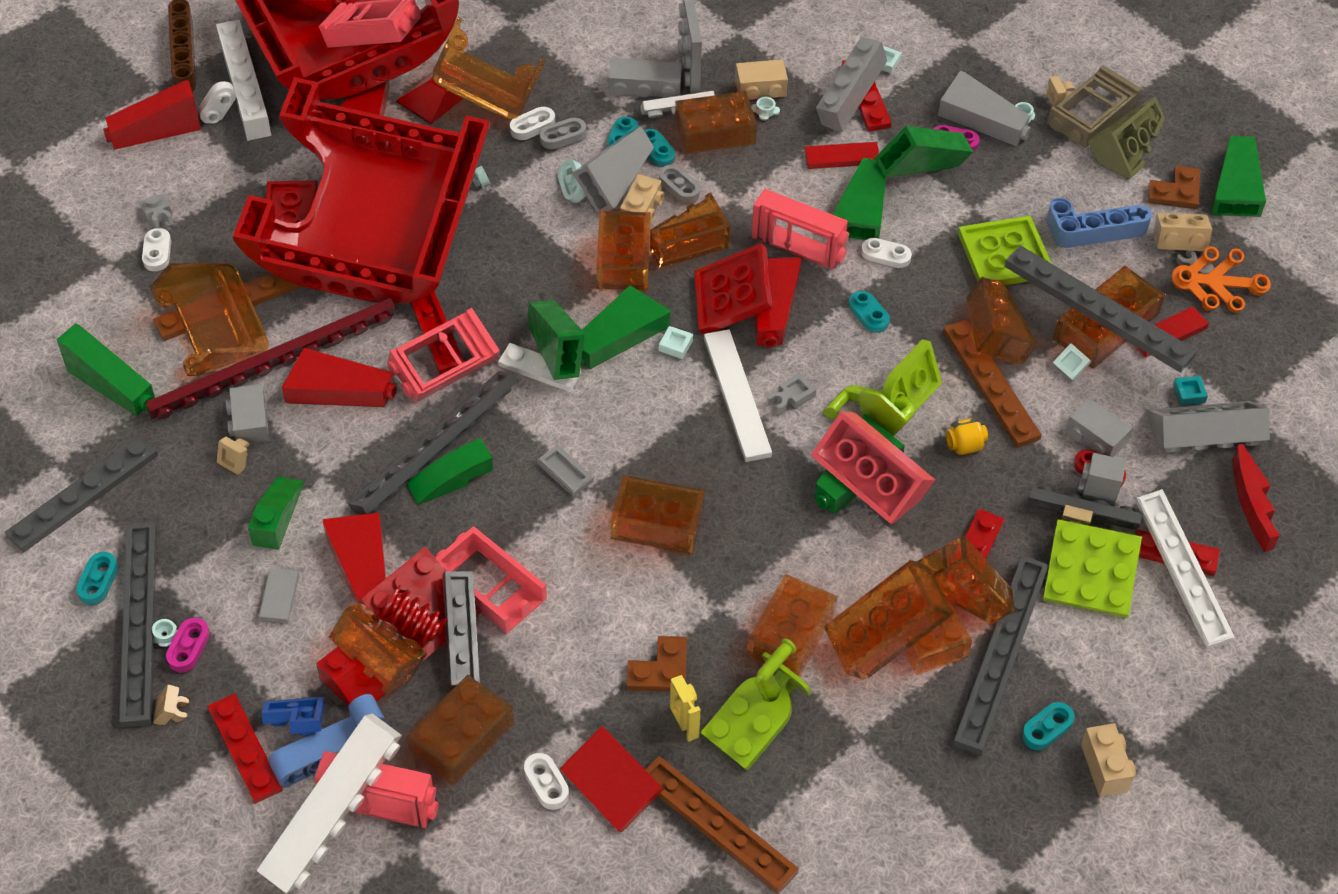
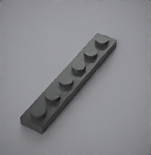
M139 435L6 530V537L23 553L156 458L158 456L157 450Z

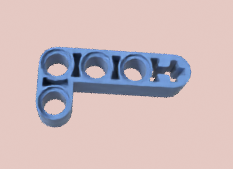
M1055 198L1050 203L1046 221L1056 244L1064 248L1144 236L1148 231L1152 211L1143 205H1133L1076 214L1069 200Z
M364 694L355 698L349 705L350 717L274 751L269 756L268 762L279 785L286 788L315 775L324 751L338 754L365 715L373 713L386 723L374 697L371 694Z

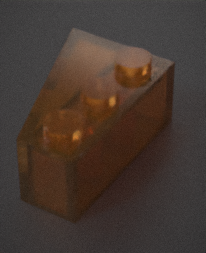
M981 277L967 296L976 351L1012 363L1024 364L1038 346V343L1005 284L998 280Z
M964 535L916 561L918 585L989 624L1015 612L1012 588Z

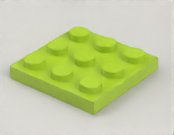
M1031 215L961 226L958 229V236L980 290L1029 282L1004 267L1006 259L1020 245L1051 263Z
M1058 519L1043 600L1128 618L1142 536Z

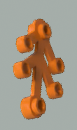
M1213 246L1207 247L1202 252L1201 257L1192 265L1176 267L1171 275L1173 285L1179 290H1189L1202 303V307L1206 311H1214L1219 306V298L1227 305L1228 310L1238 313L1244 308V300L1239 296H1233L1225 287L1247 288L1250 293L1261 296L1271 286L1269 278L1263 274H1256L1252 278L1224 276L1233 266H1238L1244 259V253L1237 248L1232 249L1226 259L1209 274L1198 272L1206 264L1214 263L1219 257V251ZM1207 252H1211L1214 258H1209ZM1232 254L1237 255L1239 260H1234ZM1181 274L1187 275L1189 280L1183 279ZM1257 280L1261 281L1264 286H1260ZM1199 284L1208 285L1216 295L1207 294ZM1207 300H1212L1214 302V306H1210L1207 303ZM1232 302H1237L1240 308H1235Z

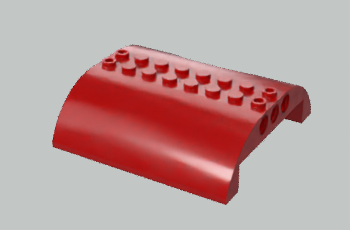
M235 0L277 80L288 89H290L294 77L319 82L320 99H338L352 96L415 69L436 53L446 41L454 27L459 9L458 0H425L426 6L420 10V20L401 42L327 48L319 26L332 12L327 13L299 0ZM346 0L345 3L346 5H348L349 3L354 4L355 2H366L376 0Z
M294 77L279 118L291 135L320 160L324 168L322 179L308 215L298 223H286L277 219L273 200L248 195L233 234L234 242L247 257L268 272L286 281L310 289L379 303L388 298H391L394 304L407 303L428 296L439 286L490 127V121L466 115L461 131L458 133L320 102L319 82Z

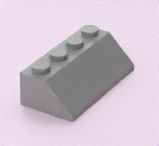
M1251 401L1146 409L1156 445L1165 448V452H1179L1181 447L1191 446L1192 450L1208 449V445L1217 444L1219 448L1234 447V443L1243 442V445L1256 446L1260 445V441L1270 440L1269 408Z

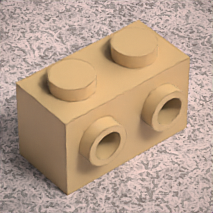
M783 59L736 63L735 83L739 101L755 100L761 97H787L788 77Z
M640 174L637 175L620 208L621 228L644 234L648 224H651L654 220L655 210L658 206H661L664 199V192L661 191V180Z
M1157 212L1153 231L1157 249L1204 251L1209 247L1212 227L1207 215Z
M1115 723L1086 728L1081 747L1099 797L1128 792L1133 778L1136 776V770L1133 761L1128 760L1125 752L1126 742L1123 734L1118 733Z

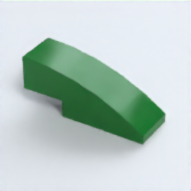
M479 438L433 462L411 479L407 486L417 505L466 487L468 486V480L493 471L492 456L483 440Z

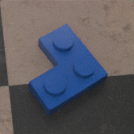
M324 696L264 701L261 713L262 723L283 726L289 722L290 734L298 733L302 736L319 732L322 728L325 711Z

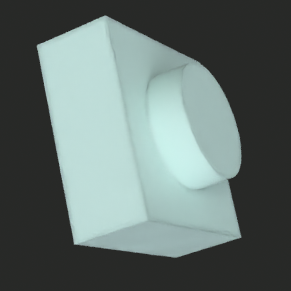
M883 46L887 62L882 71L892 74L901 60L902 52Z
M669 326L659 343V351L683 359L693 342V334Z
M1070 343L1055 359L1053 364L1074 381L1087 368L1091 360Z

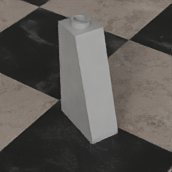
M963 71L958 73L940 100L938 112L940 117L1014 146H1018L1021 140H1026L1029 136L1031 127L1028 126L1030 118L1028 114Z
M641 126L623 135L573 172L577 182L599 215L614 209L618 205L654 148Z

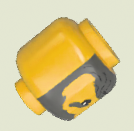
M976 418L954 421L951 423L950 429L946 430L947 445L951 451L954 450L958 455L980 452L984 447L985 441L988 440L986 426L981 425Z

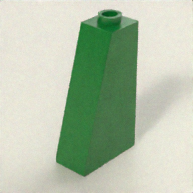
M905 126L875 157V160L884 176L889 178L951 169L960 166L973 153V150L963 133Z
M1230 136L1211 208V215L1261 217L1266 204V197L1255 137Z
M862 159L832 214L848 221L847 232H849V238L879 239L886 177L875 159Z
M628 286L582 329L585 335L581 365L592 369L664 331L670 326V310L634 287Z
M555 300L529 302L527 325L553 379L579 377L584 332Z
M75 323L56 339L67 372L135 416H138L143 411H147L146 402L155 398L152 384L83 327Z
M866 413L861 416L863 420L904 453V444ZM827 469L816 483L814 498L817 504L822 509H828L833 514L857 497L853 491Z

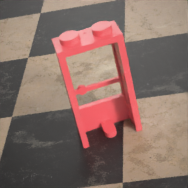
M376 0L355 2L354 4L349 3L348 5L343 2L332 11L319 28L327 48L401 42L420 20L421 15L415 0Z
M764 188L753 205L751 238L757 240L759 237L763 239L762 242L764 243L769 241L771 246L824 267L830 265V269L833 270L837 263H843L847 254V249H844L849 238V232H847L848 221ZM777 219L787 222L788 229L776 225ZM792 225L827 238V244L793 232Z
M470 308L450 321L396 349L390 350L387 365L390 372H393V375H397L401 380V387L408 398L412 397L415 402H418L497 360L500 350L474 310ZM455 330L473 356V358L464 363L461 362L447 341V335ZM439 339L445 344L458 366L424 384L406 356Z
M473 526L466 533H461L446 550L439 551L435 558L446 571H455L473 554L479 551L508 575L486 595H482L474 588L475 604L482 611L481 613L507 634L547 599L546 584ZM510 579H513L521 588L499 607H496L489 601V598Z
M324 751L314 777L316 785L337 756V753ZM382 764L379 768L382 771L381 776L372 787L367 785L361 794L365 798L355 813L417 827L421 823L422 828L426 829L429 819H435L439 805L435 801L436 787H433L431 774Z

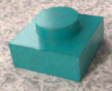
M1201 376L1174 379L1173 387L1180 406L1206 403L1208 395Z

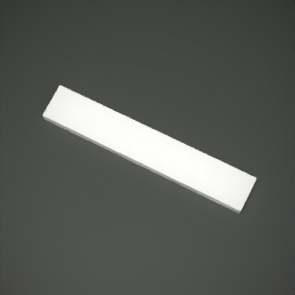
M730 329L704 334V341L745 462L772 457V450Z
M1163 489L1137 497L1136 505L1140 513H1143L1142 517L1206 648L1233 641L1234 635Z

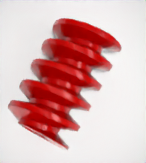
M400 584L383 607L382 617L385 619L393 614L391 624L395 625L402 620L401 631L405 632L412 627L411 638L414 639L422 634L420 644L425 645L436 637L448 617L438 621L440 614L438 610L429 615L430 605L427 603L419 608L421 599L419 597L409 601L411 593L409 590L400 595Z

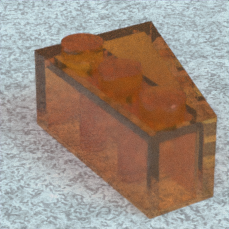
M710 192L705 195V199L694 205L692 203L687 206V211L679 216L673 215L650 230V252L659 268L730 247L731 226L712 193Z
M359 603L344 610L329 635V638L351 660H355L357 657L366 666L364 673L369 678L375 675L384 684L381 690L386 695L407 684L427 655L421 649L419 643L413 639L405 638L397 632V628L393 624L382 621L374 615L371 608Z

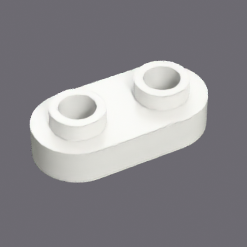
M218 82L211 87L198 108L203 122L217 123L223 119L236 99V93L231 83Z
M538 107L515 117L510 122V134L517 140H527L539 135L543 127L555 123V113L548 107Z
M155 228L148 231L144 237L142 261L144 267L149 271L163 270L169 264L171 237L167 230Z
M869 238L863 242L861 249L862 256L866 260L903 268L911 262V250L902 244L878 238Z
M535 753L529 756L524 763V774L543 807L550 810L562 808L568 801L569 790L554 761L544 753ZM538 768H542L545 770V772L541 775H537L534 773V771ZM551 792L559 794L555 799L548 797Z

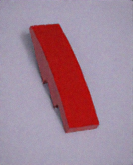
M1240 444L1237 446L1232 459L1235 485L1248 524L1263 551L1267 552L1275 548L1280 536L1271 522L1275 509L1266 497L1271 485L1244 445Z

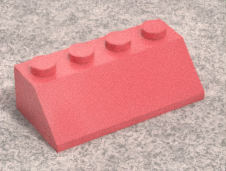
M841 411L810 455L890 524H894L918 504L935 482L931 475L855 412Z

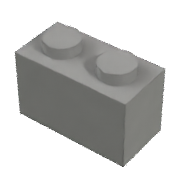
M257 384L230 388V399L226 400L228 416L232 415V420L227 421L229 436H235V440L241 438L249 444L270 441L263 385Z
M1089 398L1069 417L1066 432L1074 441L1082 442L1090 450L1098 454L1114 457L1129 442L1133 428Z
M1093 453L1091 462H1085L1076 494L1081 495V499L1088 501L1099 499L1108 502L1109 506L1114 507L1122 485L1126 460Z

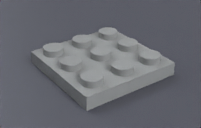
M683 0V3H679V17L682 18V21H678L679 36H682V38L678 39V52L683 53L681 55L682 70H686L684 72V85L689 86L690 94L700 93L702 40L694 0Z

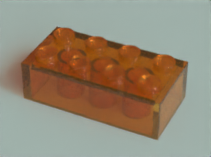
M1123 266L1095 289L1148 322H1151L1159 315L1165 297L1162 291L1127 266ZM1071 308L1058 319L1053 340L1065 349L1072 343L1091 360L1088 366L1092 369L1127 341L1074 308Z
M909 560L823 627L846 674L864 680L898 657L954 615L930 568Z

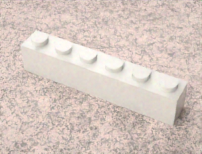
M240 20L216 24L220 46L231 84L236 93V102L247 141L271 136L268 115Z
M373 713L365 715L259 866L257 872L285 893L295 888L300 890L311 876L308 870L314 862L318 864L328 852L329 848L326 847V844L332 836L336 838L345 828L347 823L344 821V818L349 811L355 812L363 802L365 797L361 794L367 785L372 787L381 776L382 771L379 768L385 759L390 761L399 750L400 745L397 742L402 735Z

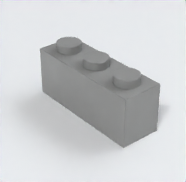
M611 58L608 94L663 98L680 96L682 62Z

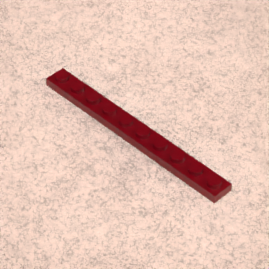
M388 298L146 402L147 413L151 420L156 417L158 419H165L172 415L173 410L182 406L185 409L193 407L199 402L198 399L207 395L209 398L216 397L228 386L239 387L245 384L249 377L256 374L259 377L265 376L277 365L288 366L294 363L303 348L319 352L322 346L329 343L330 345H337L349 334L360 335L366 332L370 325L375 323L383 325L394 316L395 305L392 299Z

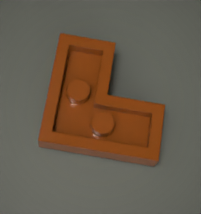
M1175 165L1174 183L1150 180L1148 203L1198 209L1200 169Z
M658 636L657 661L628 660L627 690L670 691L671 679L680 675L683 676L686 682L687 637Z

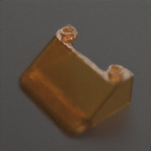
M458 17L432 71L433 81L438 86L504 119L512 120L518 118L527 103L546 60L541 58L536 66L523 64L518 67L514 76L464 52L468 44V37L463 30L459 29L462 18Z
M171 263L150 285V290L160 306L168 307L169 305H175L195 354L188 355L183 361V367L187 376H200L260 354L269 348V341L241 277L233 266L226 263Z

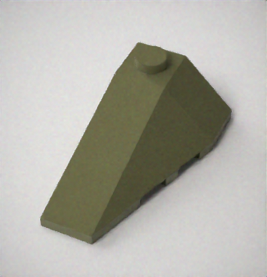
M1157 98L1149 99L1099 131L1088 141L1090 150L1099 164L1127 179L1132 178L1143 168L1145 161L1141 159L1143 152L1150 153L1152 148L1149 144L1150 137H1157L1165 120Z

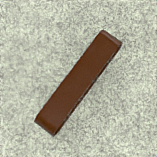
M173 0L168 5L171 74L174 85L189 80L193 92L196 89L193 19L190 5L187 0Z

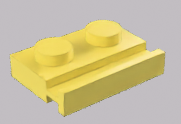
M680 675L671 679L670 709L681 730H687L686 739L689 742L699 738L701 709L699 706L694 707L697 695L691 684L687 685L683 676Z

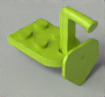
M922 339L888 375L883 391L858 385L847 386L824 408V415L836 419L839 415V410L849 400L858 402L862 415L866 413L891 435L895 436L942 384L931 341Z
M786 638L782 639V644L772 655L767 652L762 654L765 663L758 670L757 676L744 681L700 732L746 771L757 761L788 723L792 713L790 694L794 689L807 696H810L812 693L810 687L799 676L782 664L791 653L796 652L793 642Z

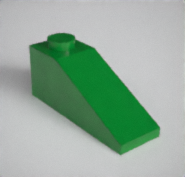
M277 476L256 505L249 523L248 530L252 545L276 550L280 549L304 481Z

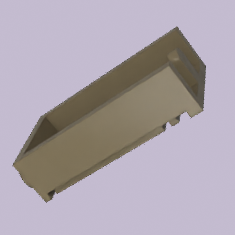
M1102 65L1098 72L1059 104L1050 108L1047 124L1054 131H1059L1069 137L1073 143L1080 144L1086 148L1089 145L1088 141L1093 136L1123 117L1137 105L1141 88ZM1100 86L1120 100L1113 104L1094 92V90ZM1088 95H1092L1110 106L1106 112L1091 124L1070 112L1074 106Z

